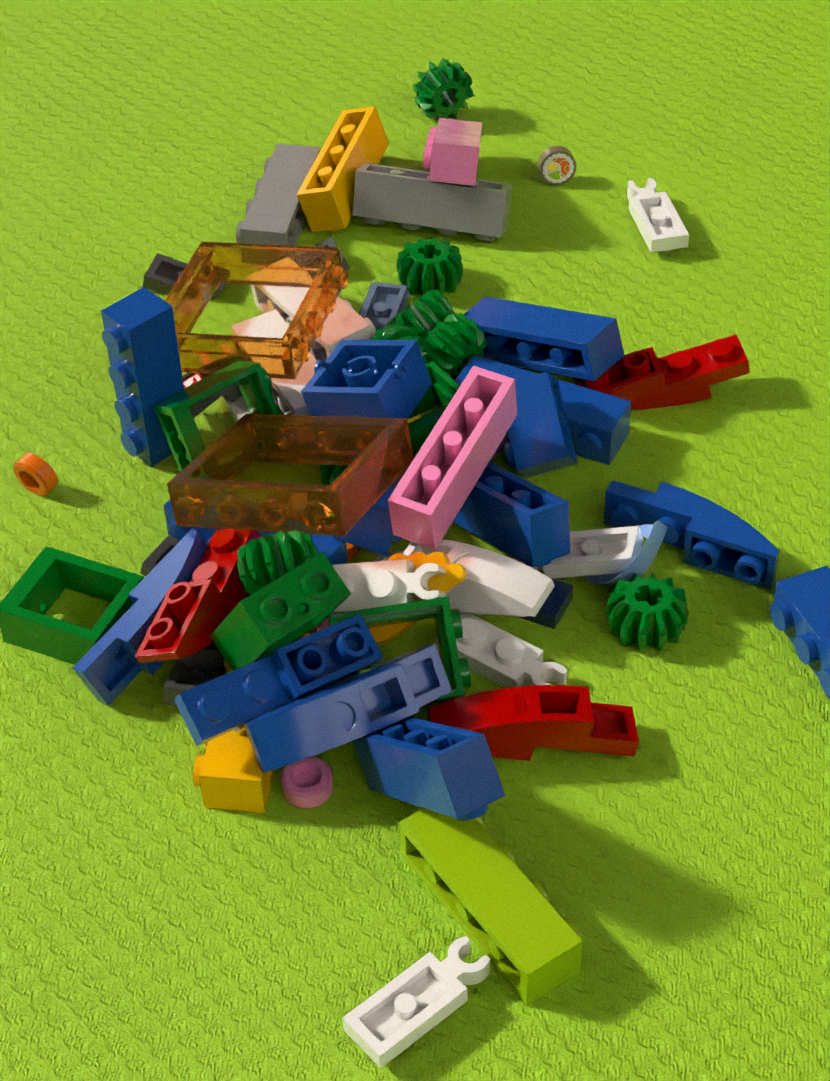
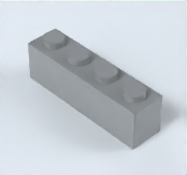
M277 144L272 157L266 159L264 175L262 179L258 178L256 182L255 196L253 200H248L246 217L243 222L240 221L237 225L236 241L238 245H242L243 261L260 262L291 244L294 248L296 247L306 221L296 194L316 160L320 147Z
M364 163L356 170L352 216L363 217V221L366 223L384 224L386 221L398 222L401 228L409 230H420L422 226L437 228V233L443 235H458L459 232L472 233L475 239L482 241H494L496 237L501 238L508 229L513 184L476 179L475 186L429 181L430 172Z

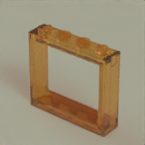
M201 242L164 300L173 308L182 372L213 374L241 360L259 362L270 378L295 379L303 363L308 361L310 349L316 338L321 336L326 318L329 313L334 311L336 299L340 291L347 286L348 270H343L339 247ZM220 283L310 287L283 338L190 333Z
M245 414L167 483L176 526L268 532H290L297 530L308 534L346 536L407 469L406 467L412 463L414 457L407 418ZM258 442H262L263 448L258 447ZM253 462L348 466L330 485L235 480ZM331 514H334L336 524H326L325 518H329Z

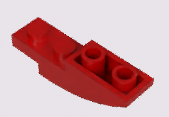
M732 335L657 358L653 347L634 351L624 355L596 381L574 377L573 380L575 385L630 400L631 410H646L684 405L712 398L709 385L749 374L750 368L749 361L737 335Z
M255 525L215 530L198 567L192 574L191 581L172 584L167 591L135 655L139 663L181 659L197 653L213 642L210 635L240 601L251 595L246 593L244 584L240 581L237 568V550L250 540L262 537Z
M531 685L478 692L430 707L427 714L428 721L483 733L491 756L496 758L530 761L535 747L634 757L639 744L633 708L631 706L593 703L590 699L589 687Z

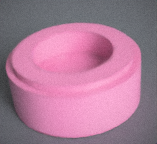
M309 757L286 765L281 773V786L284 798L290 804L299 808H313L326 802L333 791L332 771L329 765L316 757Z

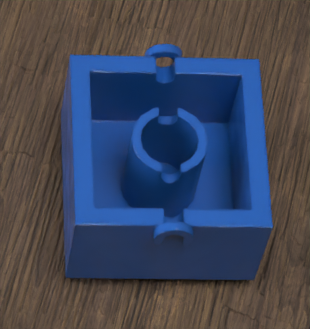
M341 340L325 361H316L314 366L315 374L301 390L318 435H335L340 437L363 436L384 439L395 437L431 387L432 382L417 340Z

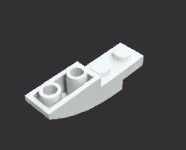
M445 539L441 540L436 550L411 541L405 551L388 550L387 556L379 554L374 560L386 561L395 553H403L407 556L415 552H424L427 555L432 552L445 553L449 557L450 564H460L467 570L468 575L466 579L446 593V597H449L450 609H458L460 613L535 617L555 587L550 577L510 557L485 548Z

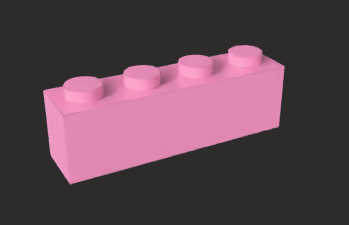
M439 118L437 128L430 127L423 158V169L430 170L429 181L475 186L482 122Z
M473 365L388 499L393 535L436 550L517 417L515 379Z

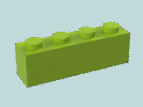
M423 808L399 822L401 855L481 952L490 958L491 964L526 1006L581 972L584 940L579 928L569 917L562 918L550 904L548 895L542 885L537 880H529L517 867L511 850L502 842L496 843L485 830L481 817L468 821H458L456 818L441 813H434V811Z

